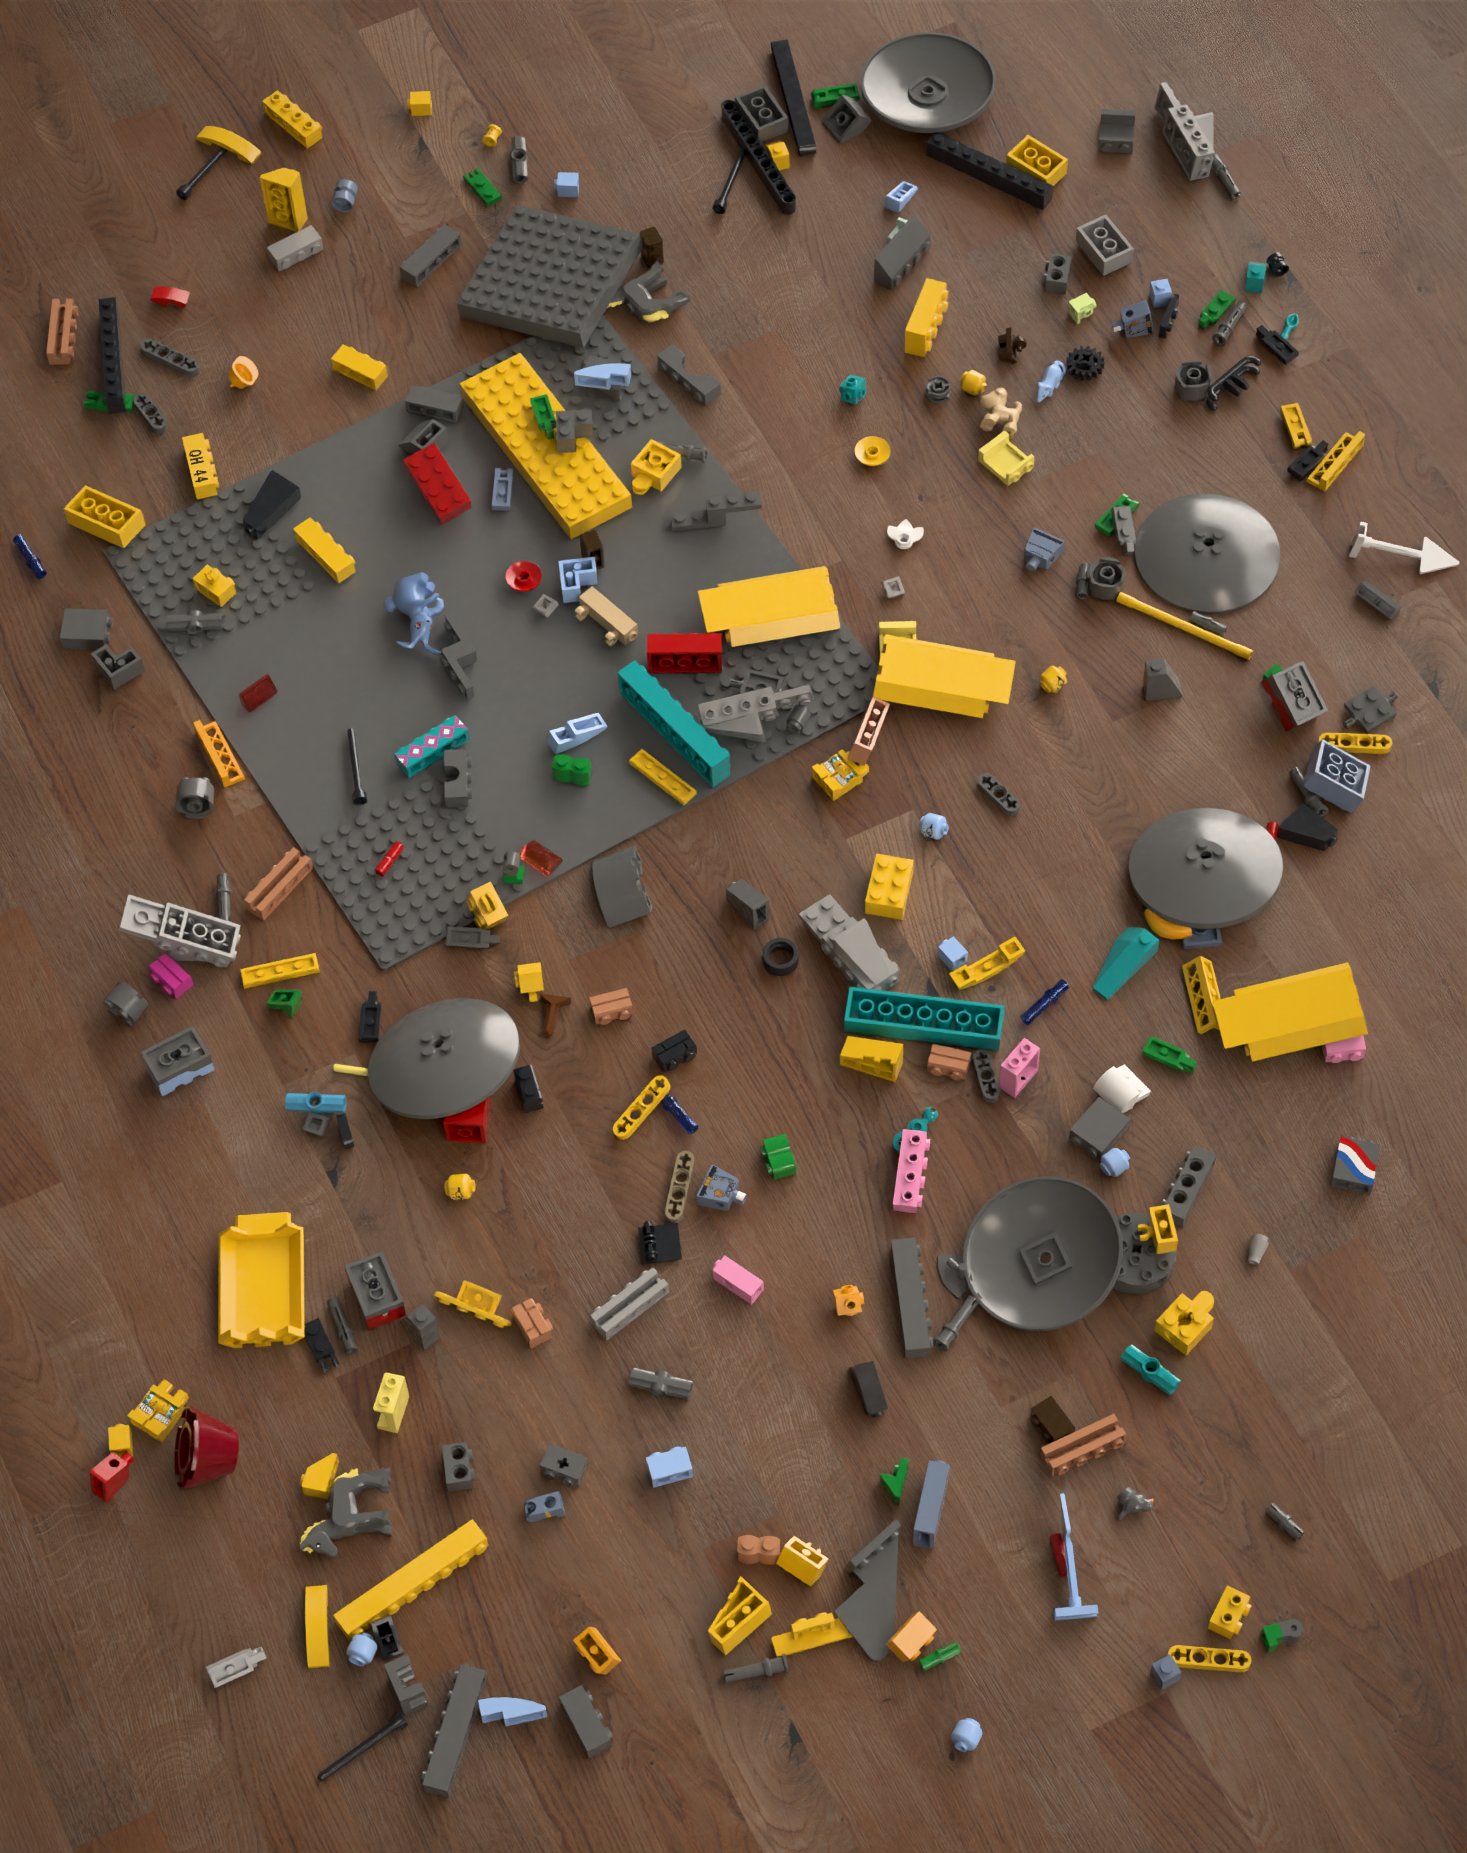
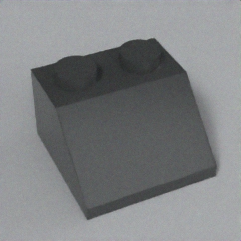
M845 95L840 96L822 120L841 143L861 134L872 121L854 98Z

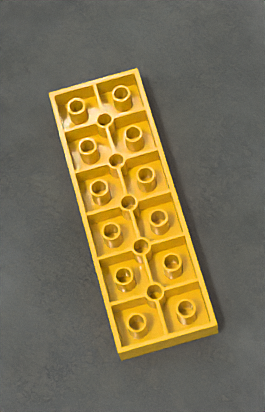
M521 353L459 383L463 400L571 540L632 508L630 492L587 437L575 438L576 452L558 453L556 428L553 429L555 437L553 439H547L545 431H540L530 398L547 394L555 419L556 411H565V409Z

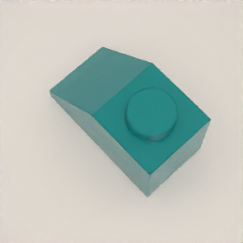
M1249 262L1245 291L1262 293L1267 264Z

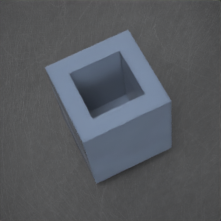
M1171 1655L1160 1659L1151 1666L1150 1673L1161 1691L1180 1681L1181 1671Z

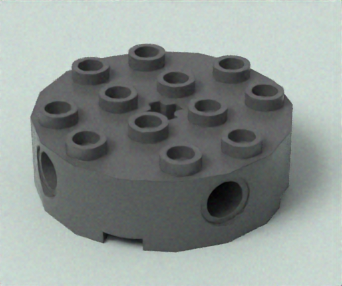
M1125 1213L1116 1217L1123 1240L1122 1265L1113 1287L1116 1291L1147 1295L1160 1289L1171 1278L1176 1264L1177 1250L1156 1254L1152 1237L1147 1241H1140V1235H1144L1146 1232H1138L1137 1227L1140 1224L1149 1226L1147 1214Z

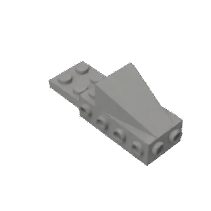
M1167 82L1160 83L1154 108L1164 123L1162 131L1164 137L1190 181L1209 177L1215 155L1213 150V113L1194 116L1187 104L1181 106Z
M810 685L777 693L773 692L772 687H767L698 704L700 714H697L699 724L704 726L707 733L766 742L761 720L772 721L776 719V716H779V708L786 710L792 708V705L795 704L806 705L811 700H814Z
M129 894L126 897L118 931L154 941V946H158L162 950H169L168 955L174 961H207L218 967L226 968L236 958L237 951H235V947L238 945L241 937L239 934V924L171 903L161 905Z
M830 894L799 913V918L822 944L823 952L833 960L835 966L844 973L846 979L855 987L885 991L899 982L900 969L898 965L888 958L883 948H879L865 918L858 922L854 917L850 918Z

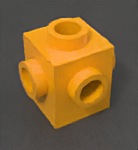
M845 1285L841 1289L833 1290L835 1309L838 1316H853L858 1312H862L861 1305L864 1304V1297L862 1292L859 1293L857 1286Z

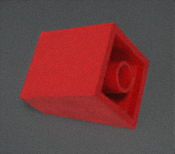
M490 1097L468 1110L444 1118L447 1141L486 1143L491 1105Z

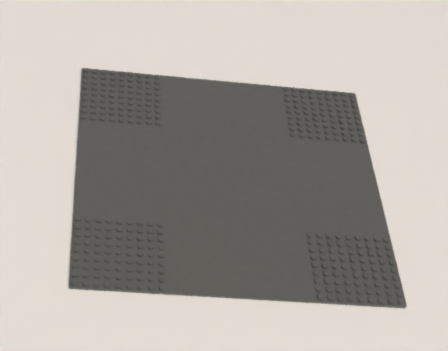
M604 315L584 348L532 335L428 388L451 394L455 393L461 396L459 383L521 353L565 411L592 409L593 437H587V439L630 492L632 508L589 530H597L603 544L605 566L596 570L598 584L580 586V591L582 595L593 586L637 623L638 635L634 641H630L626 645L617 640L610 647L605 643L608 640L605 638L608 631L588 614L582 621L575 617L577 615L575 609L580 606L579 601L563 603L558 561L582 558L580 536L572 540L568 537L464 400V407L458 422L454 423L409 413L406 410V399L217 492L218 495L207 497L142 529L125 548L112 544L103 549V554L304 855L311 858L314 870L383 971L446 939L447 926L466 928L475 923L474 918L476 917L473 911L470 912L465 903L470 891L491 881L505 907L865 713L873 697L879 667L840 617V629L731 647L730 642H726L725 631H728V629L709 632L721 634L722 673H648L647 634H709L706 631L698 591L717 588V584L799 571L802 568L756 510L726 513V526L672 532L670 513L706 509L705 496L741 492L709 449L705 463L694 459L689 461L685 457H681L682 468L662 492L650 487L644 495L634 493L632 489L634 477L632 476L631 462L651 439L681 446L690 444L698 448L706 446ZM589 355L631 364L629 386H626L620 402L614 400L598 388L575 385L574 373L582 369L583 363L587 362ZM432 419L447 428L449 441L439 451L446 462L450 463L453 473L471 499L472 504L471 509L443 525H440L404 467L403 460L411 456V454L398 446L420 422ZM495 468H501V470L514 468L510 511L492 510ZM274 470L300 488L301 499L257 539L254 536H249L244 531L243 518L267 476ZM308 518L318 522L322 526L323 531L329 533L334 542L340 544L345 553L351 555L355 560L356 572L339 584L295 540L293 528ZM519 561L535 563L542 572L540 584L535 589L527 592H519L509 587L506 582V572L512 564ZM207 564L212 568H217L223 576L231 578L235 583L236 594L222 607L204 596L194 587L192 578ZM423 572L429 576L428 582L435 584L433 594L438 593V598L444 601V610L442 614L432 617L433 627L429 634L428 645L441 652L442 649L454 644L451 632L448 633L443 624L445 622L444 614L451 611L476 650L477 662L461 668L473 686V698L468 700L464 694L461 695L456 680L452 681L449 669L447 667L444 668L441 663L442 652L441 655L431 654L424 650L423 644L420 641L415 644L413 649L403 648L396 643L397 641H411L410 617L399 611L398 608L388 613L384 608V601L386 598L393 596L397 581ZM543 594L556 600L559 604L548 618L532 608ZM436 600L433 603L427 605V608L435 607ZM192 610L201 611L203 614L222 613L224 628L203 630L202 633L197 635L190 634L187 631L168 632L167 616L187 615ZM634 660L639 665H643L647 673L651 677L654 676L663 689L666 688L674 700H678L682 708L686 712H690L698 724L697 714H700L698 704L740 694L739 688L729 687L730 681L732 679L742 682L748 669L784 677L782 691L810 685L814 700L805 705L809 708L811 716L803 730H800L799 733H794L786 727L787 719L795 705L786 710L779 708V716H776V719L772 721L761 720L766 742L708 733L710 736L715 737L722 748L727 749L730 754L731 766L730 776L712 788L619 693L617 672ZM595 713L600 714L607 725L604 731L576 747L557 754L553 752L546 741L549 731L565 727L567 721ZM456 715L469 731L470 740L454 750L467 749V755L471 756L472 768H468V772L472 774V783H468V787L472 789V799H469V807L446 808L444 782L454 781L458 777L446 776L444 756L408 778L396 764L394 753L401 747L412 743L415 738L426 734L431 728L437 727L445 719ZM350 728H353L355 731L362 789L367 793L368 800L366 804L360 806L354 805L352 802V794L355 788L347 734ZM643 749L694 788L697 794L683 806L630 765L629 760L638 751ZM564 754L572 758L590 760L593 773L590 785L580 786L572 782H559L555 780L552 773V763L555 755ZM394 842H400L404 846L403 851L393 862L384 877L378 876L374 871L375 868L386 856ZM506 852L520 854L519 865L525 867L523 884L504 883L502 866Z

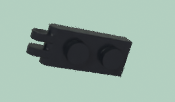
M1174 294L1170 299L1160 324L1159 337L1166 339L1168 332L1171 333L1173 319H1177L1179 309H1177L1179 304L1178 294Z

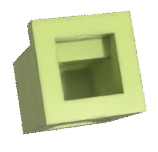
M1085 293L1069 301L1068 313L1079 324L1080 319L1093 314L1096 302Z

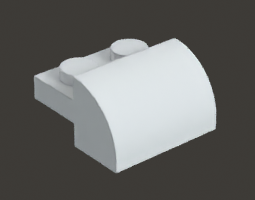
M1125 1065L1117 1069L1114 1066L1098 1079L1093 1087L1108 1104L1121 1113L1132 1109L1136 1102L1148 1097L1151 1092Z

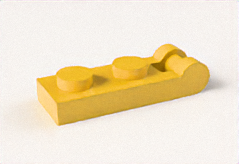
M1299 404L1281 406L1280 411L1291 438L1293 449H1298L1304 445L1306 447L1312 446V439Z

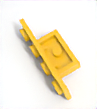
M466 1280L463 1281L457 1298L442 1292H435L434 1296L439 1298V1302L450 1305V1303L457 1305L456 1309L468 1313V1310L474 1312V1316L482 1320H486V1318L493 1320L492 1324L504 1328V1326H511L512 1324L511 1321L495 1315L502 1295Z
M819 1613L815 1618L796 1620L794 1624H791V1632L772 1637V1643L776 1656L782 1657V1654L785 1653L787 1656L852 1637V1635L838 1618L834 1619L832 1613Z

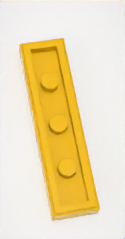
M643 749L638 751L629 760L630 765L683 806L697 794L694 788Z
M316 953L240 969L244 989L320 972Z

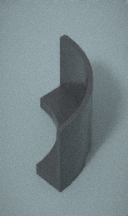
M635 845L593 861L592 871L595 889L608 927H613L651 913L653 907L645 884L640 882V877L643 876L642 860Z

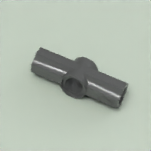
M519 135L511 139L513 182L524 184V182L528 181L526 139Z
M192 610L187 615L167 616L168 632L187 631L190 634L197 635L202 633L203 630L224 628L222 613L203 614L201 611Z
M633 1368L629 1386L648 1390L653 1395L659 1397L670 1395L689 1400L693 1381L673 1377L670 1373L662 1370H657L654 1373Z

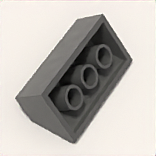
M913 214L874 259V282L889 290L900 284L904 275L911 271L912 266L918 263L921 256L928 252L931 247L930 234L916 215Z

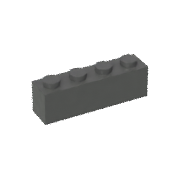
M445 224L440 229H437L432 237L426 240L418 250L413 252L411 257L401 264V278L417 288L461 246L460 234Z

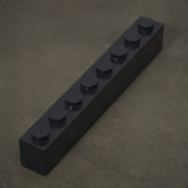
M940 132L934 133L927 141V156L1041 210H1044L1052 200L1053 185Z
M116 297L98 300L105 400L108 413L114 414L126 412L119 309Z

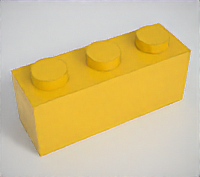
M344 344L331 358L333 370L373 390H377L388 377L387 367L383 362L376 361L367 354H362Z

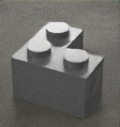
M592 409L556 411L558 453L576 452L575 438L593 437Z
M107 645L91 653L94 666L114 690L145 672L141 657L132 647L117 656Z

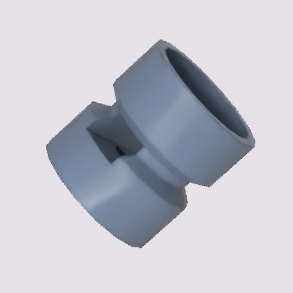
M339 180L331 201L333 208L340 212L351 211L358 191L357 185L350 180Z

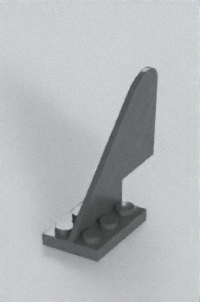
M894 1520L846 1565L844 1570L849 1575L854 1573L863 1585L834 1611L835 1615L866 1655L873 1661H881L888 1655L890 1649L885 1644L895 1633L898 1535L900 1534L898 1530L902 1526L897 1520Z

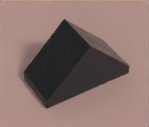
M391 1615L370 1622L384 1660L404 1653Z

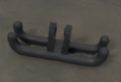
M1254 356L1244 357L1210 385L1206 403L1212 411L1217 410L1218 407L1214 402L1219 400L1218 396L1226 389L1236 397L1242 395L1240 388L1245 391L1249 389L1250 385L1241 376L1246 372L1258 375L1260 373L1259 368L1246 364L1253 363L1256 366H1260L1262 362L1259 358Z

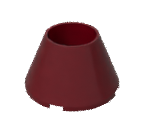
M186 1406L180 1416L184 1420L182 1426L177 1428L174 1453L175 1475H179L180 1482H177V1486L180 1490H187L232 1474L236 1468L239 1453V1437L236 1428L192 1406Z

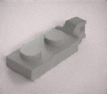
M262 1647L253 1650L248 1648L207 1666L206 1669L215 1688L254 1671L253 1668L258 1666L257 1662L266 1659V1655Z

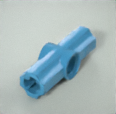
M311 1092L309 1094L287 1093L285 1097L286 1111L312 1112L318 1115L322 1113H345L347 1106L345 1095H325ZM314 1101H320L318 1105L312 1106Z

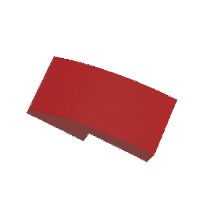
M157 286L153 289L150 301L165 307L169 302L185 308L190 292L178 288Z

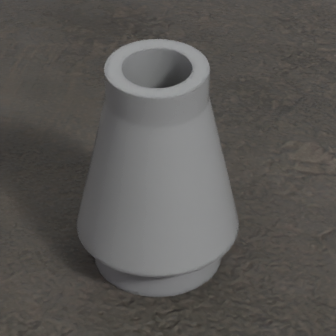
M1257 1233L1252 1235L1249 1239L1247 1262L1259 1265L1269 1245L1268 1237Z

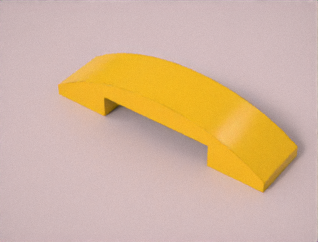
M205 126L196 137V140L209 146L214 143L236 153L238 159L251 165L261 155V151L250 142L223 128Z
M1013 937L999 945V949L968 967L966 964L949 973V976L959 990L974 986L1006 969L1025 953V950L1017 938Z
M327 1585L306 1587L305 1624L308 1668L330 1667Z

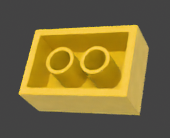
M1029 135L1017 144L1006 157V164L1053 186L1067 174L1068 159Z
M876 854L865 900V914L903 920L913 876L914 860Z

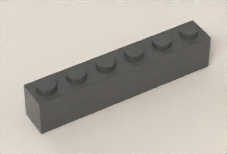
M915 1238L891 1240L905 1359L930 1356V1349L933 1348V1338L928 1336V1330H931L930 1318H926L925 1314L928 1311V1301L923 1299V1293H926L925 1281H921L920 1276L924 1274L923 1264L918 1262V1257H921L920 1244L916 1245Z
M461 1664L459 1671H455L453 1677L455 1685L453 1691H449L446 1700L448 1707L446 1711H442L440 1718L442 1725L440 1731L437 1730L433 1742L436 1744L434 1750H430L427 1763H429L427 1771H423L420 1783L423 1785L424 1792L449 1798L477 1712L478 1700L481 1699L487 1680L485 1670Z

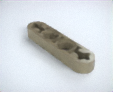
M689 1151L680 1152L675 1162L665 1207V1218L671 1224L679 1223L683 1218L694 1169V1156ZM685 1158H688L686 1169H684L683 1161ZM678 1175H685L687 1180L685 1182H678L676 1178ZM680 1192L683 1194V1198L675 1200L672 1195ZM674 1206H677V1214H675V1217H672L671 1213H673Z

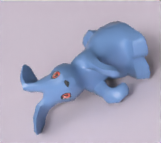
M423 572L397 581L393 596L386 598L384 601V608L387 613L393 612L398 608L399 611L410 617L411 641H397L396 643L403 648L413 649L415 644L420 641L425 651L441 655V652L428 645L429 634L433 627L432 617L442 614L444 610V601L438 598V593L433 594L435 584L428 582L429 576ZM436 600L435 607L427 608V605L433 603Z

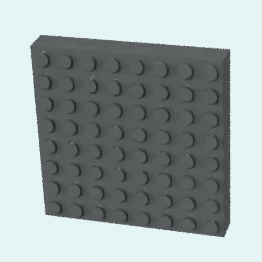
M516 205L456 304L460 317L584 348L643 248L640 234Z

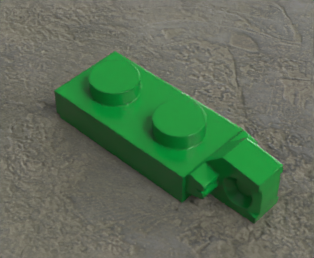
M1221 289L1200 314L1201 318L1198 327L1205 330L1210 323L1216 324L1235 303L1236 297Z
M548 395L530 398L540 431H545L547 439L555 438L553 429L556 428V419Z
M1150 1036L1142 1050V1055L1179 1071L1184 1069L1193 1073L1197 1067V1061L1190 1059L1185 1050L1153 1036Z

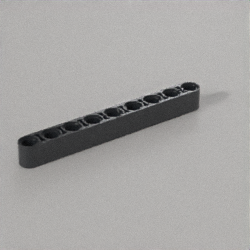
M788 39L772 41L771 52L799 156L816 154V144Z
M733 100L723 101L721 103L722 120L740 148L745 152L747 159L781 212L786 215L793 214L796 211V196L737 104Z

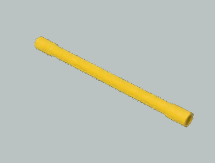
M1120 592L1116 602L1134 608L1231 651L1233 654L1246 660H1250L1253 654V650L1245 646L1235 644L1138 601L1136 598Z

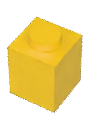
M430 91L410 92V99H407V108L411 109V116L432 115Z
M117 1424L114 1427H109L110 1453H115L121 1457L127 1452L133 1456L132 1432L129 1425Z

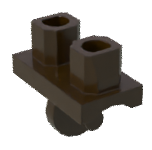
M1011 327L1006 328V334L998 336L1000 347L1007 346L998 350L1001 361L1010 359L1012 364L1017 363V352H1022V349L1026 348L1027 341L1020 335H1013Z

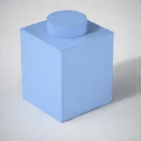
M558 172V178L554 179V190H557L558 197H578L579 173Z
M1168 279L1150 282L1149 296L1153 308L1168 306L1172 296Z
M954 936L949 940L942 941L938 947V957L952 972L968 961L967 950Z

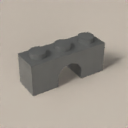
M467 749L444 750L446 776L458 777L454 781L444 782L446 808L469 807V799H472V789L468 787V783H472V774L468 772V768H472L471 756L467 755Z

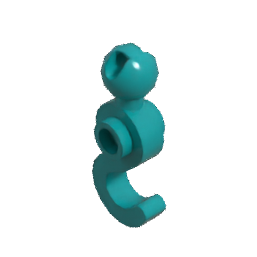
M933 1107L924 1109L922 1119L916 1118L910 1121L908 1130L927 1132V1124L934 1122L938 1117L937 1110ZM903 1131L896 1134L893 1139V1148L899 1155L901 1148L899 1143L902 1140Z

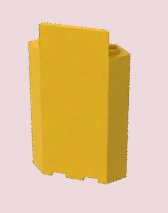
M825 566L717 584V588L698 591L707 633L728 629V631H725L726 642H730L731 647L840 629L838 610L834 604V594L829 583L828 569Z
M885 634L873 697L889 702L983 718L984 713H988L989 702H986V700L1005 704L1009 703L1016 661L996 658L993 653Z
M1348 962L1234 990L1235 996L1213 1001L1224 1048L1227 1049L1245 1044L1246 1056H1251L1252 1062L1368 1034L1356 985L1354 984Z
M288 1212L238 1215L235 1217V1226L228 1227L219 1233L218 1343L232 1348H243V1344L255 1343V1347L271 1346V1342L283 1341L284 1345L293 1344L304 1338L303 1227L291 1223V1213Z

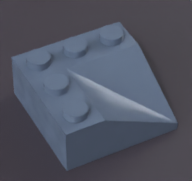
M1322 739L1310 754L1303 787L1352 814L1364 799L1371 766Z

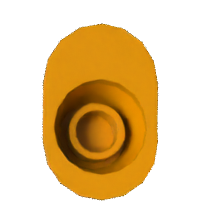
M239 356L233 362L227 374L231 382L230 387L236 386L239 389H243L248 385L251 386L257 379L258 370L255 364L247 357Z

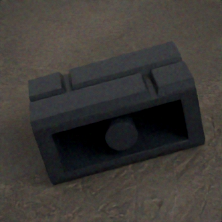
M684 1029L651 1048L652 1057L663 1072L673 1071L680 1063L684 1061L689 1062L695 1058L697 1046Z
M532 1065L514 1069V1079L524 1112L529 1113L544 1108Z

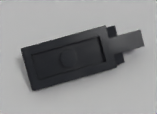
M1263 325L1257 328L1255 335L1259 338L1261 344L1285 365L1299 355L1298 350L1275 330L1268 331Z
M1323 440L1316 447L1310 445L1287 468V472L1302 481L1325 458L1329 444Z
M369 991L368 1002L362 1004L359 1042L379 1041L382 1006L381 1002H378L377 991Z

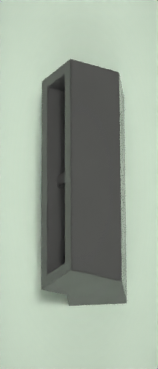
M1368 581L1360 583L1354 593L1392 620L1400 613L1401 606Z

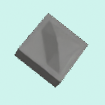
M899 576L881 582L887 600L905 594Z
M543 594L532 608L548 618L559 604L556 600Z

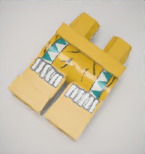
M843 749L820 765L817 763L812 766V778L833 801L854 788L857 784H861L863 776L869 772L867 764L865 766L861 764L856 765L854 761L847 758L850 751L845 753Z
M165 1379L158 1386L153 1384L135 1410L132 1409L127 1415L131 1424L147 1432L148 1435L161 1443L179 1420L185 1408L184 1405L189 1399L188 1394L180 1389L174 1397L169 1395L174 1387Z

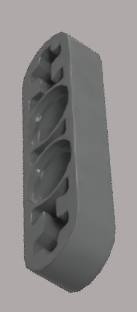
M145 339L140 344L143 355L186 376L194 377L200 372L198 361L153 339ZM161 352H167V353H168V354H167L166 356H164V357H160V356H159V354H160ZM175 359H181V360H182V361H181L180 363H178V364L173 363V361H174Z

